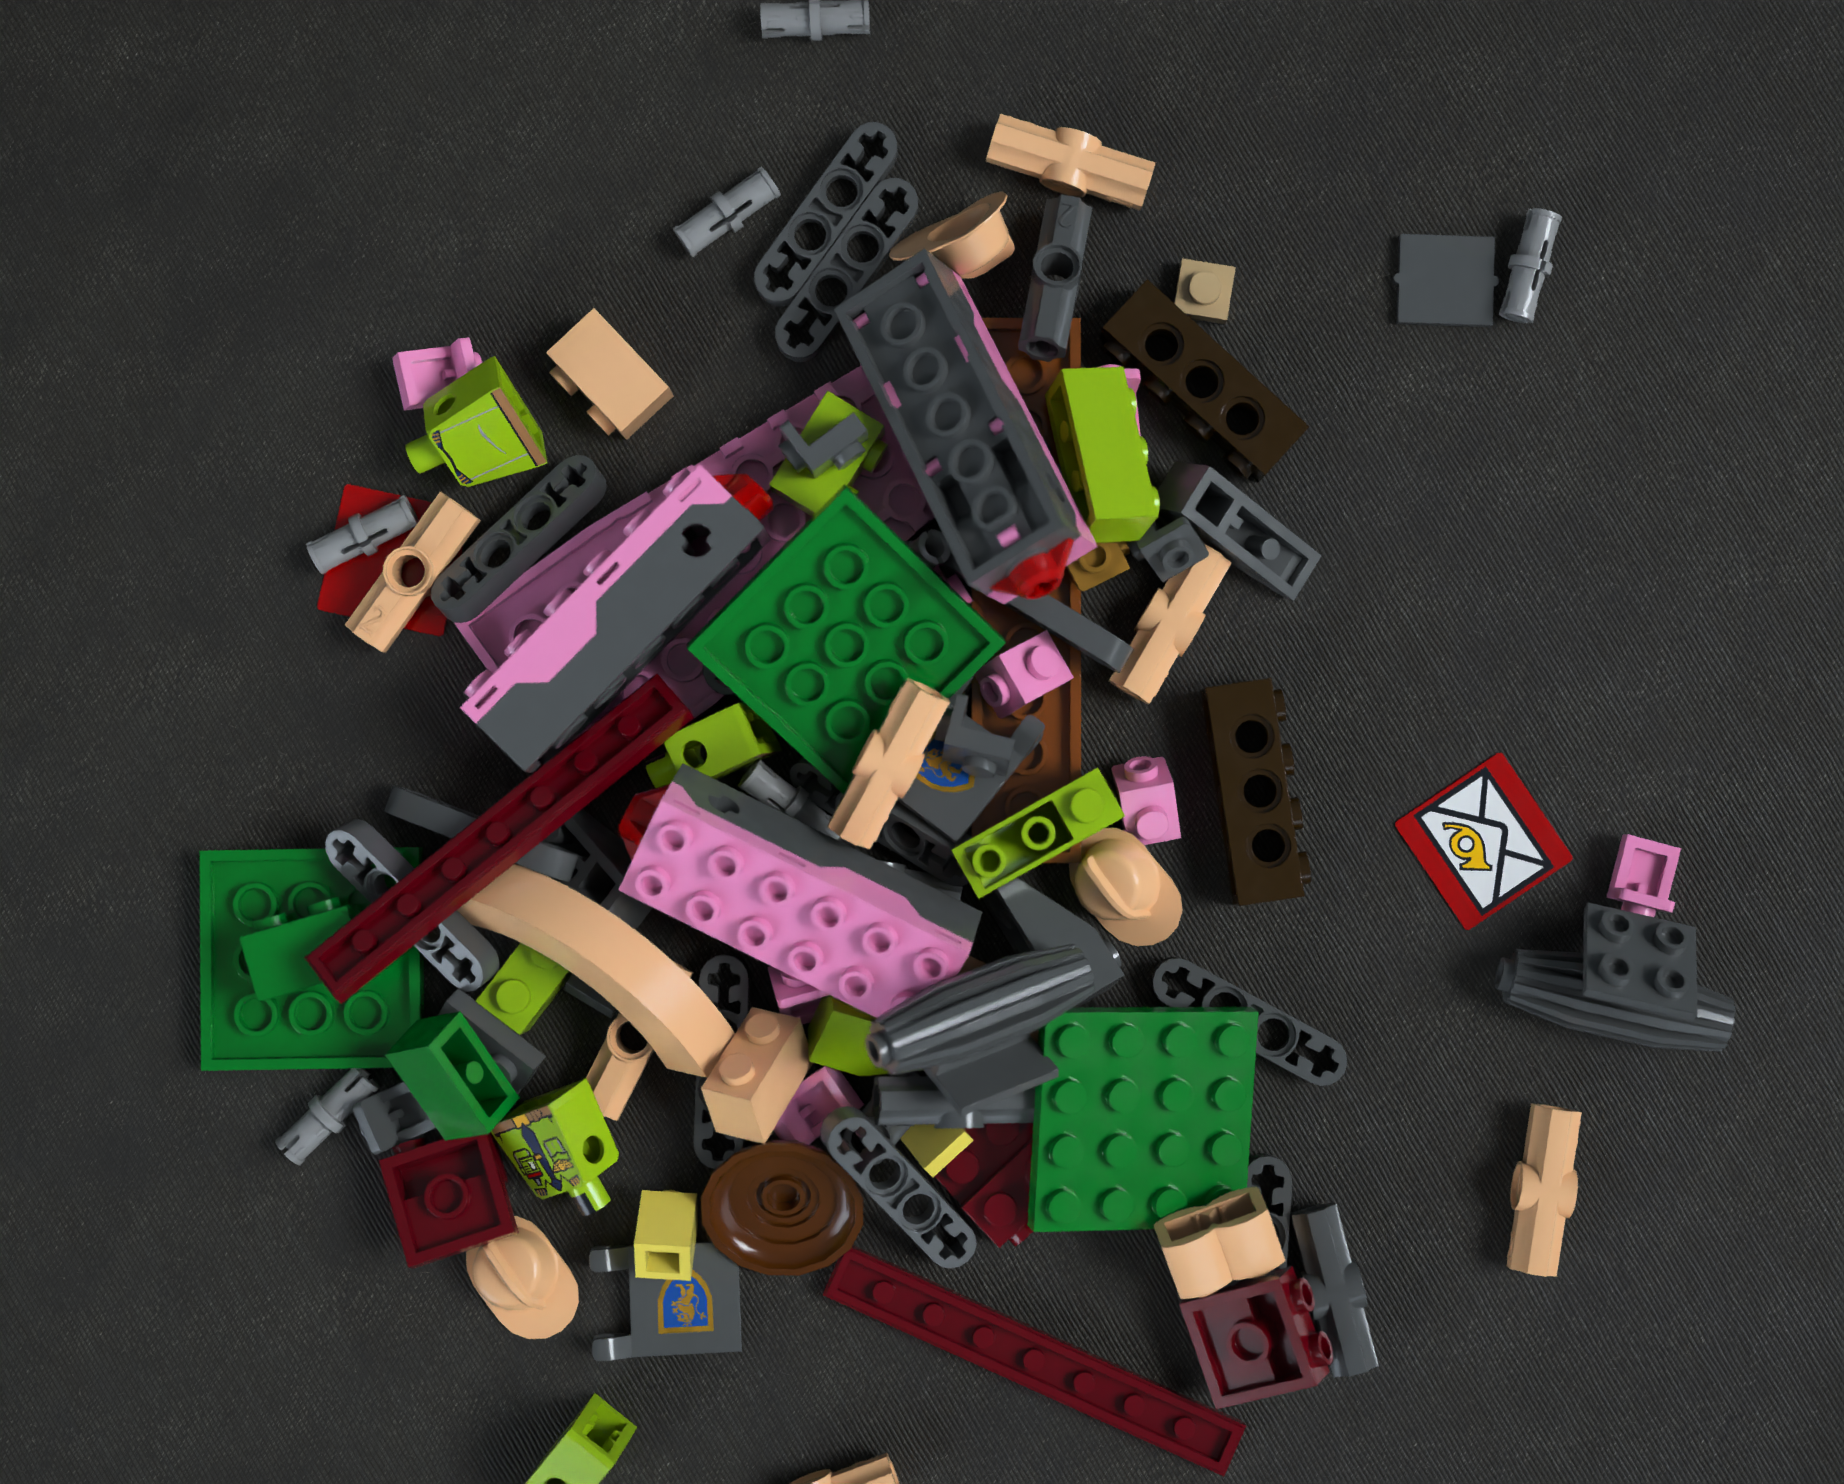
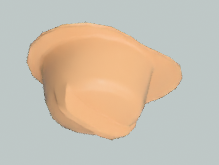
M1002 191L990 194L960 213L911 234L891 249L889 257L893 261H904L925 248L961 276L962 279L975 278L985 274L1010 257L1015 250L1014 243L1000 212V209L1006 203L1007 194Z
M1104 828L1081 841V862L1069 863L1070 880L1081 905L1090 914L1094 915L1101 925L1119 941L1134 946H1150L1167 939L1178 927L1183 912L1181 894L1171 877L1150 854L1145 845L1132 833L1119 828Z
M514 1216L519 1233L468 1250L466 1252V1270L474 1288L497 1319L508 1330L527 1339H546L563 1331L573 1320L579 1304L578 1284L571 1269L550 1243L546 1235L533 1222Z

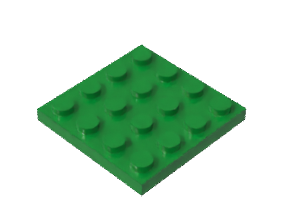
M844 484L687 643V649L844 794L854 776L852 770L862 748L874 729L879 730L891 703L907 677L935 689L941 695L950 699L1006 642L976 610Z
M394 847L414 868L423 862V847ZM326 849L199 851L201 1071L394 1068L385 1054L416 1020L424 1018V955L413 945L342 1004L332 996L323 983L257 1002L239 937L255 933L253 922L286 913L288 922L309 916L306 906L339 897L341 906L358 904L360 912L371 903L334 867L328 858ZM375 864L371 865L372 869L376 867ZM384 875L385 883L390 889L396 884V881L391 876Z
M1073 1007L1040 1028L1038 1032V1045L1042 1049L1043 1056H1048L1058 1067L1059 1074L1057 1078L1035 1086L1027 1226L1033 1232L1154 1229L1153 1225L1174 1212L1191 1207L1206 1206L1226 1193L1246 1188L1259 1012L1252 1007Z

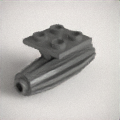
M1587 902L1584 908L1583 953L1515 949L1510 959L1501 958L1495 975V989L1502 991L1503 1002L1568 1029L1651 1048L1721 1052L1726 1048L1732 1034V1027L1734 1026V1000L1697 984L1696 927Z
M1074 944L1006 956L928 986L871 1022V1034L865 1037L867 1053L877 1068L883 1067L891 1075L923 1069L961 1117L1058 1077V1067L1048 1056H1043L1041 1047L1029 1033L1042 1028L1093 995L1092 991L1095 990V984L1093 983L1094 974L1089 966L1090 963L1080 948H1076Z

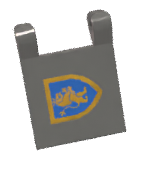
M975 674L949 699L948 709L953 710L958 693L963 695L969 693ZM965 715L964 727L990 733ZM1032 715L1024 718L1011 736L1015 743L1007 776L995 774L993 778H980L970 775L962 770V765L942 760L944 742L935 740L936 727L923 751L925 758L917 776L906 795L902 799L898 797L897 801L954 844H957L1021 762L1042 740L1045 729L1044 723Z
M712 1241L696 1242L691 1281L635 1278L634 1245H595L591 1248L589 1254L591 1271L610 1272L629 1269L631 1333H598L594 1335L592 1343V1356L594 1360L612 1361L631 1357L742 1352L739 1266L715 1248Z

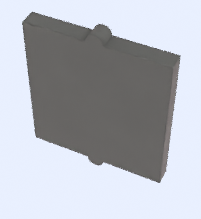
M1400 234L1398 243V273L1392 278L1393 284L1397 285L1396 324L1491 327L1493 325L1494 288L1499 284V278L1494 276L1495 237Z

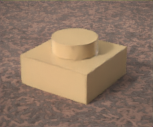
M1182 258L1174 304L1191 319L1225 324L1228 318L1236 267Z

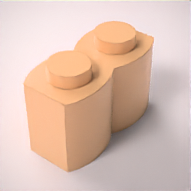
M1248 1187L1226 1193L1206 1206L1191 1207L1174 1212L1153 1225L1180 1299L1210 1296L1232 1280L1261 1278L1285 1262L1268 1208L1258 1187Z

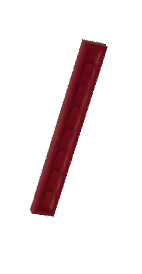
M656 673L304 958L332 996L342 1004L694 718L692 713Z
M852 1246L850 1250L838 1258L822 1294L1222 1476H1225L1246 1428L1245 1422L856 1246Z

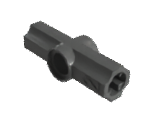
M1061 194L1055 199L1046 200L1018 343V350L1028 354L1031 359L1050 362L1056 358H1065L1092 215V207L1083 203L1080 197ZM1058 275L1060 277H1063L1065 280L1054 281L1048 279L1046 276Z
M929 1076L874 1077L872 1111L875 1125L915 1126L919 1124H934V1128L947 1129L984 1128V1124L1033 1123L1035 1087L961 1117Z
M1335 1202L1315 1204L1290 1213V1220L1304 1270L1300 1272V1278H1305L1309 1282L1314 1295V1309L1310 1311L1313 1320H1317L1319 1331L1327 1334L1333 1350V1362L1331 1365H1328L1330 1374L1335 1378L1366 1373L1370 1369L1379 1366L1364 1311V1307L1368 1306L1364 1284L1355 1259L1350 1257L1346 1234L1337 1204Z

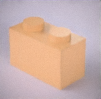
M595 308L586 314L546 352L556 365L549 372L551 376L570 396H573L580 390L593 404L586 411L587 414L608 436L617 429L627 440L674 396L669 386Z
M755 1007L750 1009L701 1087L716 1132L761 1144L766 1143L813 1062H809L808 1042L801 1018Z

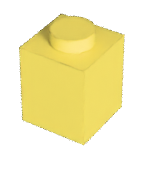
M642 1190L634 1240L635 1278L691 1281L698 1229L697 1193H683L675 1190Z

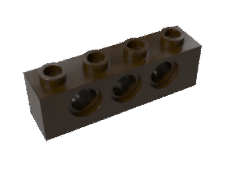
M1148 279L1102 328L1100 338L1105 342L1102 347L1104 353L1116 365L1124 367V369H1127L1129 365L1139 369L1140 375L1146 379L1142 383L1146 392L1161 405L1166 406L1171 402L1186 416L1182 420L1184 426L1204 443L1212 439L1226 452L1222 457L1226 465L1245 480L1251 475L1259 482L1309 428L1301 418ZM1153 337H1163L1172 344L1174 356L1166 361H1156L1147 354L1145 342ZM1194 373L1208 376L1214 386L1213 394L1207 398L1193 396L1186 388V377ZM1235 409L1247 412L1253 420V431L1247 435H1238L1232 432L1226 423L1227 413Z
M1272 678L1206 687L1201 690L1233 905L1243 906L1304 897L1303 884L1311 883V871L1306 851L1298 852L1295 830L1303 828V820L1298 797L1290 798L1286 776L1294 775V759L1290 743L1281 744L1278 722L1286 721L1283 692L1281 689L1273 690ZM1243 722L1257 725L1262 732L1263 742L1255 753L1243 751L1236 743V730ZM1252 776L1264 778L1271 788L1269 801L1260 808L1250 805L1244 796L1245 783ZM1262 830L1271 831L1279 841L1277 855L1267 862L1259 860L1252 850L1253 838Z

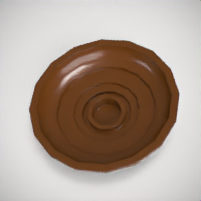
M767 1140L764 1144L757 1143L739 1149L712 1172L701 1195L702 1225L715 1248L738 1266L765 1275L800 1276L830 1266L852 1248L863 1226V1195L855 1180L825 1150L797 1140Z

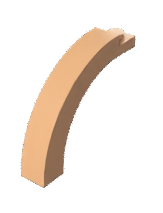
M513 864L457 910L471 925L500 933L523 943L555 961L592 987L640 1032L667 1069L708 1078L735 1035L727 1020L707 995L660 949L596 902L546 875L521 865Z

